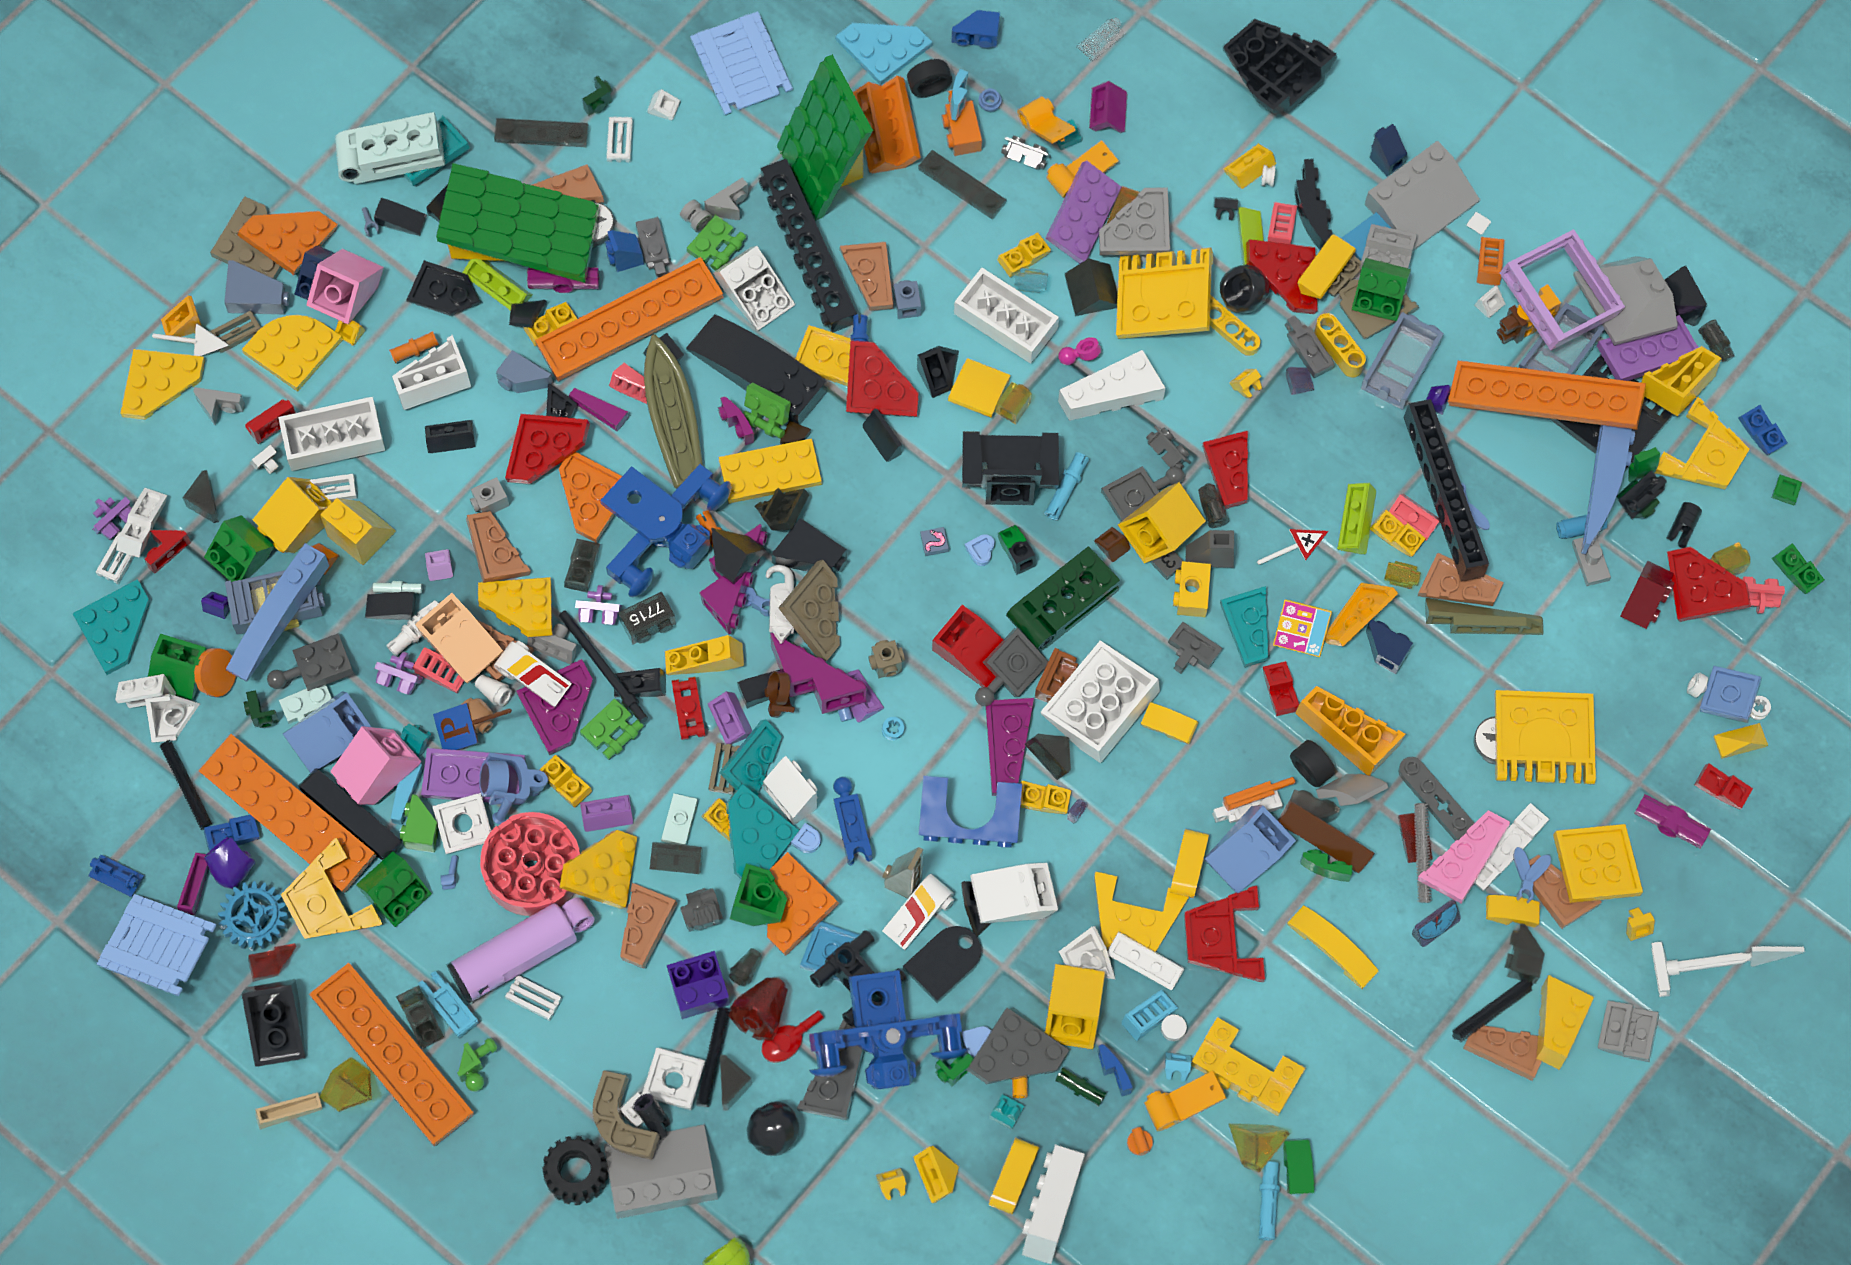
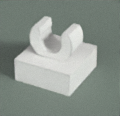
M271 445L251 460V465L256 470L263 465L265 470L271 474L278 467L272 459L276 451Z
M637 1092L620 1109V1112L639 1129L644 1122L633 1108L634 1102L641 1096Z

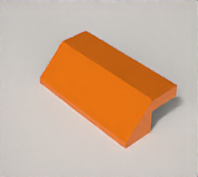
M897 75L882 86L867 82L853 91L873 129L864 146L869 172L878 173L903 169L920 159L921 156L904 77Z

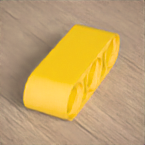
M1330 313L1321 314L1316 322L1315 335L1346 376L1351 378L1358 377L1362 373L1366 361L1364 352L1334 315ZM1326 325L1329 326L1331 329L1325 330L1321 326ZM1336 343H1341V344H1343L1345 347L1339 348V347H1337L1335 344H1336ZM1349 361H1356L1359 365H1351Z
M1185 829L1170 893L1194 898L1209 834Z
M1015 1138L992 1193L989 1206L1013 1214L1037 1156L1038 1146Z

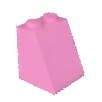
M339 250L318 263L307 306L349 324L377 290L384 267L347 250Z
M362 726L330 772L337 779L336 782L345 788L351 795L350 797L359 805H375L421 763V760L394 730Z

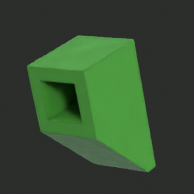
M412 794L411 802H407L405 806L407 822L406 825L401 827L400 840H403L405 849L435 853L439 833L437 821L419 797Z

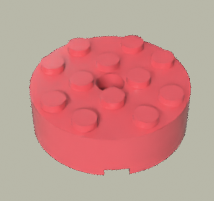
M538 812L520 813L509 817L508 820L501 823L498 827L496 826L487 836L481 850V872L488 892L500 906L515 914L532 916L554 903L561 907L572 897L573 892L560 888L563 864L578 856L580 850L575 837L560 820ZM531 860L538 861L534 866L528 868V866L525 865L528 861Z

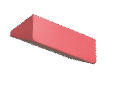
M1400 494L1389 510L1404 525L1410 524L1426 538V541L1440 524L1439 518L1405 494Z

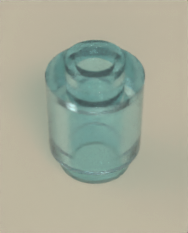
M1020 268V272H1015L1014 286H1018V291L1040 293V291H1046L1048 273L1039 269Z

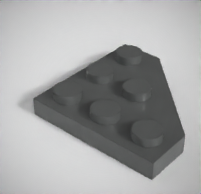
M1006 1008L966 1070L986 1084L1009 1079L1026 1078L1043 1073H1054L1069 1049L1009 1008Z

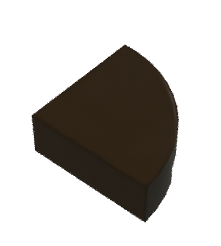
M789 421L785 428V434L780 439V444L806 440L811 433V429Z

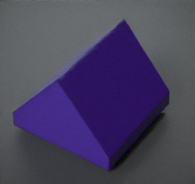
M1449 385L1431 387L1426 400L1431 399L1435 412L1443 415L1448 404L1451 391Z
M212 591L201 600L203 612L222 619L226 618L230 610L228 597Z

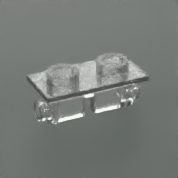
M1118 18L1109 19L1077 47L1091 61H1094L1126 33L1120 29L1121 22Z

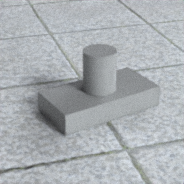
M1583 538L1574 539L1572 546L1586 586L1609 581L1611 576L1598 538L1595 539L1586 554L1581 553Z
M562 624L554 626L551 636L528 637L527 645L538 652L568 664H572L576 658V644L564 639L568 629Z

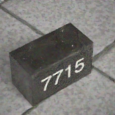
M662 591L618 612L619 620L632 645L644 643L656 633H665L676 624L675 615Z

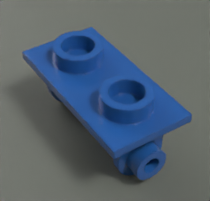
M100 855L98 859H92L90 863L92 870L88 875L131 898L144 878V875L103 855Z

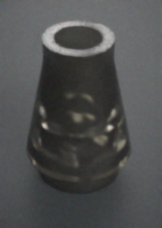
M750 948L730 968V979L743 987L747 983H751L759 961L762 958L761 953Z

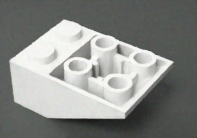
M758 246L748 248L713 272L725 293L757 331L795 305Z
M1047 863L1023 864L970 875L981 923L1039 920L1058 911Z

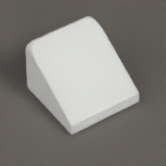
M661 89L653 95L647 112L667 120H673L680 100Z

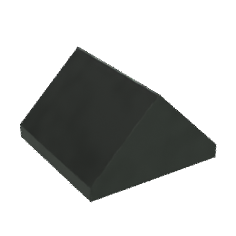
M1088 258L1065 273L1075 316L1117 308L1118 293L1110 264Z

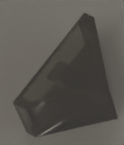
M204 470L182 498L186 507L211 522L218 523L211 479L208 471Z
M1037 734L1024 744L1056 780L1071 770L1069 737Z
M720 1055L723 1111H727L752 1085V1079L726 1055Z

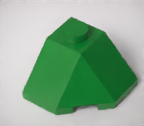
M750 864L745 865L729 919L751 926L781 922L787 897L778 888L770 870Z

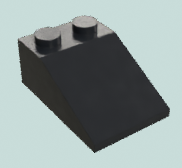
M296 980L245 987L241 994L255 1067L305 1059L301 1010Z

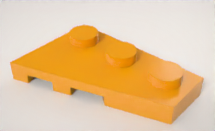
M1360 583L1327 630L1324 641L1327 644L1344 646L1398 594L1393 587Z

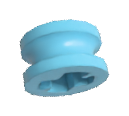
M897 717L887 718L882 726L883 736L892 741L898 740L904 731V724ZM889 724L899 726L896 734H893V731L891 733L887 731Z

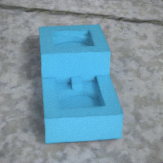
M962 69L959 70L955 78L950 104L951 119L955 121L965 107L968 91L966 90L968 72Z

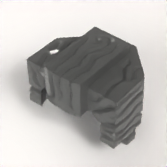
M703 888L686 894L688 903L680 907L689 932L694 929L700 931L704 928H709V926L712 927L720 924V920L723 918L713 888L708 890Z

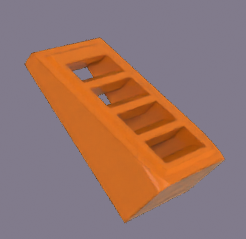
M1481 237L1477 271L1478 284L1500 285L1504 239ZM1485 248H1494V249H1498V251H1496V250H1487V249H1485Z

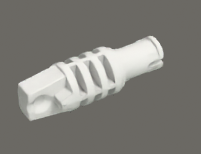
M433 601L420 610L417 616L414 615L412 621L409 620L407 625L402 626V632L386 645L395 656H398L411 643H417L420 637L423 638L415 624L439 604L437 601Z

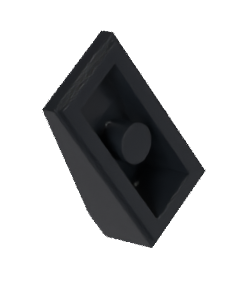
M380 198L374 214V220L377 225L420 236L427 218V214L385 198Z
M415 593L367 594L365 618L413 620L416 601Z
M661 668L615 673L628 692L634 694L635 697L666 695V674ZM614 689V697H620Z
M772 672L737 682L746 708L769 700L765 695V689H767L768 680Z

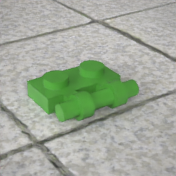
M715 215L686 249L696 259L701 257L705 264L710 259H713L714 261L710 266L716 271L730 261L729 257L735 251H739L743 246L742 242L746 239V235L739 232L735 237H731L734 227ZM723 244L727 245L722 252H718V249Z
M751 383L747 386L744 406L752 411L751 413L744 411L743 414L751 427H758L764 430L765 434L781 439L785 434V430L779 428V424L784 425L788 422L791 402L755 383ZM762 415L769 418V421L761 419Z
M614 698L580 730V735L596 750L605 744L608 748L602 754L609 760L614 754L618 755L623 750L622 747L630 739L634 740L639 735L638 731L644 725L638 720L632 725L628 724L627 722L632 718V714ZM619 729L623 731L616 740L611 738Z

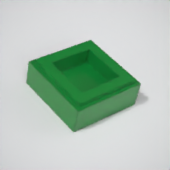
M1780 474L1771 498L1795 505L1802 482Z

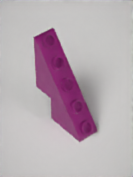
M759 524L745 535L761 546H765L768 533L763 531L762 525ZM714 556L709 559L711 571L718 580L703 589L699 594L702 604L728 635L732 633L733 628L736 629L738 626V613L740 607L744 608L747 597L745 592L747 587L752 585L754 577L752 572L754 566L759 565L760 559L735 584H732L716 572Z
M773 632L770 633L771 648L780 672H786L790 678V697L814 691L822 714L866 702L867 686L862 681L849 677L843 670L835 669L822 658L814 657L807 653L803 647L795 646L786 639L780 644Z

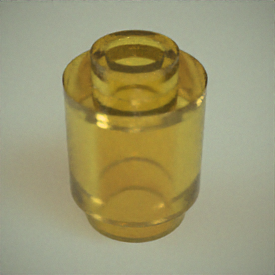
M1395 561V563L1388 562L1384 580L1389 581L1391 585L1412 590L1413 585L1418 586L1421 572L1417 571V566L1398 561Z

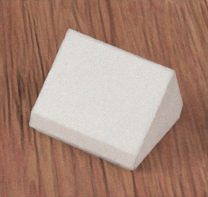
M1495 285L1474 306L1487 318H1490L1505 305L1498 286Z

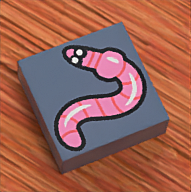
M944 527L920 531L925 556L949 552Z

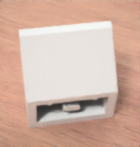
M785 756L765 778L763 787L794 826L817 809V788L810 779L805 780L800 774L802 773L800 766L794 760L790 762Z

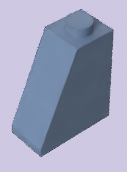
M233 260L228 261L224 301L228 313H246L251 310L253 314L284 315L285 306H289V292L285 291L282 282Z

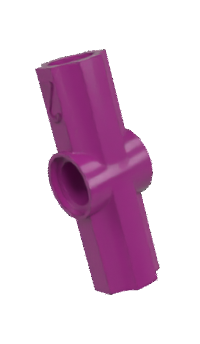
M528 267V289H553L558 293H569L573 289H598L599 268L588 267L586 283Z
M1644 794L1634 813L1656 825L1658 830L1664 835L1672 838L1679 837L1701 849L1711 830L1689 818L1683 809L1674 805L1667 806Z

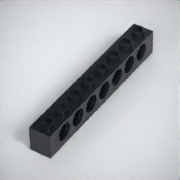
M785 158L761 167V177L758 178L759 184L763 191L767 190L769 195L767 201L771 210H776V221L779 228H784L786 235H784L786 244L789 249L793 248L795 252L793 255L797 268L801 267L804 272L802 274L806 287H810L813 292L811 298L814 306H819L822 312L820 313L822 324L824 327L828 326L830 332H836L852 326L853 316L857 315V312L787 159ZM779 186H782V187H784L785 189H783V190H777V189H775V188H776V187H779ZM790 205V206H793L794 208H792V209H785L784 207ZM794 225H801V226H803L802 228H799V229L793 228ZM809 244L811 247L803 248L802 245ZM814 263H817V264H819L820 266L817 267V268H814V267H811L810 265H811V264H814ZM827 283L829 286L821 287L819 284ZM831 302H835L838 305L835 307H831L828 304Z
M1428 399L1408 403L1403 418L1460 581L1482 578L1489 566V561L1432 401Z

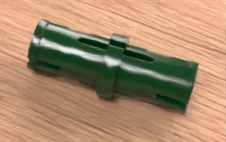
M1065 1067L1061 1069V1073L1059 1072L1055 1080L1074 1091V1095L1077 1097L1081 1095L1098 1107L1107 1092L1090 1084L1087 1078H1080Z

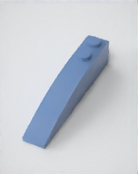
M1600 425L1581 550L1582 554L1587 553L1599 535L1618 494L1625 467L1630 466L1632 452L1628 450L1629 445H1633L1635 431H1632L1630 428Z
M306 543L303 545L277 581L248 627L226 667L228 672L246 682L249 680L328 569L329 563L324 553Z

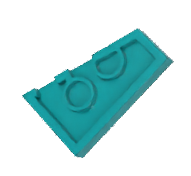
M1266 586L1222 599L1220 605L1244 668L1267 661Z

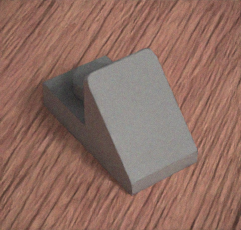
M742 177L704 201L705 210L712 216L717 215L720 218L740 220V212L735 203H741L749 195L747 182Z
M194 387L193 392L198 403L214 425H216L219 409L227 413L243 412L245 403L241 394Z

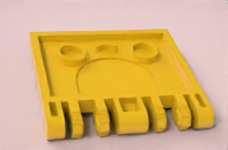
M1201 248L1200 253L1198 249H1193L1191 251V264H1186V254L1183 250L1177 252V265L1174 251L1158 252L1156 254V267L1154 255L1147 254L1146 268L1141 269V258L1139 255H1133L1132 259L1130 255L1120 256L1116 336L1118 339L1209 331L1211 266L1213 264L1212 248Z
M1495 691L1496 781L1507 780V763H1510L1509 779L1516 781L1518 777L1517 763L1525 764L1524 778L1528 782L1532 781V764H1536V782L1554 783L1555 765H1559L1558 781L1565 783L1567 779L1566 765H1574V783H1581V766H1584V784H1595L1593 694Z

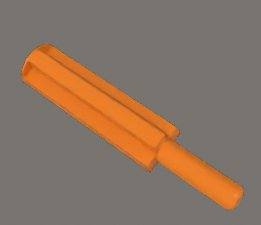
M1290 777L1273 784L1268 781L1223 797L1224 806L1227 811L1267 798L1274 795L1275 790L1295 784V779Z

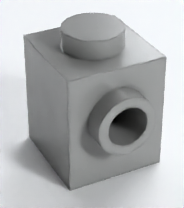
M497 477L471 489L473 498L469 500L475 512L491 511L493 514L509 506L507 496Z

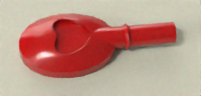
M819 1010L796 1027L786 1025L776 1028L769 1033L762 1044L763 1057L769 1062L781 1063L794 1056L802 1044V1034L824 1019Z

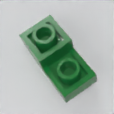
M1656 447L1642 451L1634 456V462L1630 464L1628 472L1630 483L1642 479L1651 470L1653 473L1656 471L1660 460V452Z
M1793 543L1772 557V560L1786 577L1804 594H1807L1825 580L1811 561L1806 562Z
M1308 850L1302 854L1300 864L1308 870L1329 879L1344 882L1350 881L1352 865H1346L1342 861H1334L1329 864L1328 854H1322L1319 850Z
M1309 1139L1283 1140L1284 1166L1287 1167V1193H1314L1313 1162Z

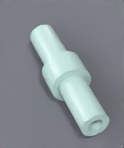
M403 581L373 583V592L422 593L423 589L422 584L403 583Z

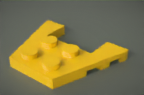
M1697 397L1686 417L1707 428L1706 432L1687 463L1663 452L1658 468L1654 473L1726 489L1750 449L1730 428H1726L1718 420L1719 417L1714 411L1711 412L1704 405L1705 402L1701 398Z
M338 838L334 839L281 894L304 939L383 924L373 904L349 916L329 880L325 870L348 858Z
M1095 872L1094 881L1096 885L1101 939L1106 949H1109L1119 931L1157 952L1189 897L1170 893L1171 888H1168L1163 912L1112 901L1117 876Z

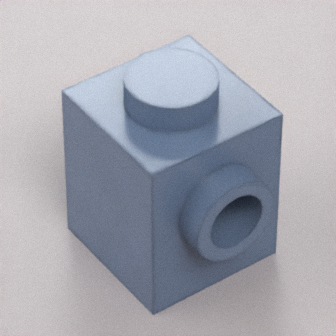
M903 280L894 284V300L898 319L921 316V302L917 281Z

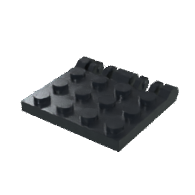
M1600 355L1582 376L1610 379L1608 377L1612 372L1609 367L1603 373L1601 372L1607 363L1602 355ZM1636 379L1629 380L1632 382H1638ZM1645 396L1638 428L1631 429L1635 431L1633 445H1629L1628 450L1632 452L1630 464L1634 462V456L1642 452L1674 416L1673 413L1666 409L1658 415L1663 407L1656 404L1651 410L1646 406L1651 400ZM1550 419L1596 454L1600 425Z

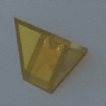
M348 1058L331 1071L319 1098L339 1113L347 1108L372 1100L371 1071L353 1058Z
M1228 1123L1241 1164L1258 1173L1290 1134L1287 1130L1273 1125Z

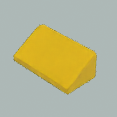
M1258 143L1226 166L1224 172L1238 187L1243 189L1262 175L1264 165L1271 168L1276 165L1273 152Z

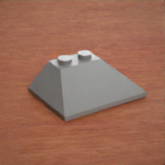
M1634 256L1599 265V268L1608 277L1612 288L1620 296V300L1625 306L1615 318L1602 324L1614 345L1677 329L1673 293L1651 258ZM1579 271L1574 272L1573 276L1595 314L1598 316L1606 312Z

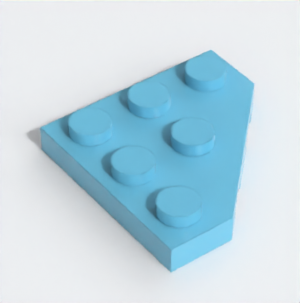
M852 23L836 35V41L879 85H883L932 47V41L918 27Z

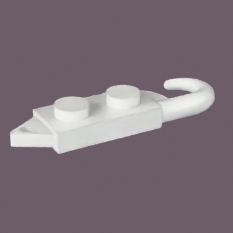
M774 565L766 571V578H770L773 572H781L785 576V583L775 584L770 588L769 632H773L777 640L782 644L790 633L793 634L794 628L778 607L793 591L794 575L788 567Z

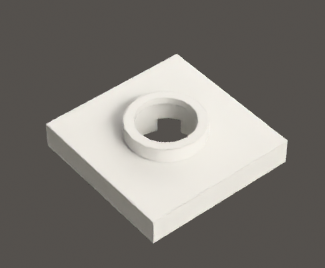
M481 793L433 806L446 854L483 844L491 832ZM460 814H466L472 819V827L467 832H460L454 826L455 818Z
M656 1047L642 1095L652 1094L658 1102L691 1110L705 1061ZM677 1072L683 1077V1084L679 1089L669 1088L665 1085V1078L669 1073Z

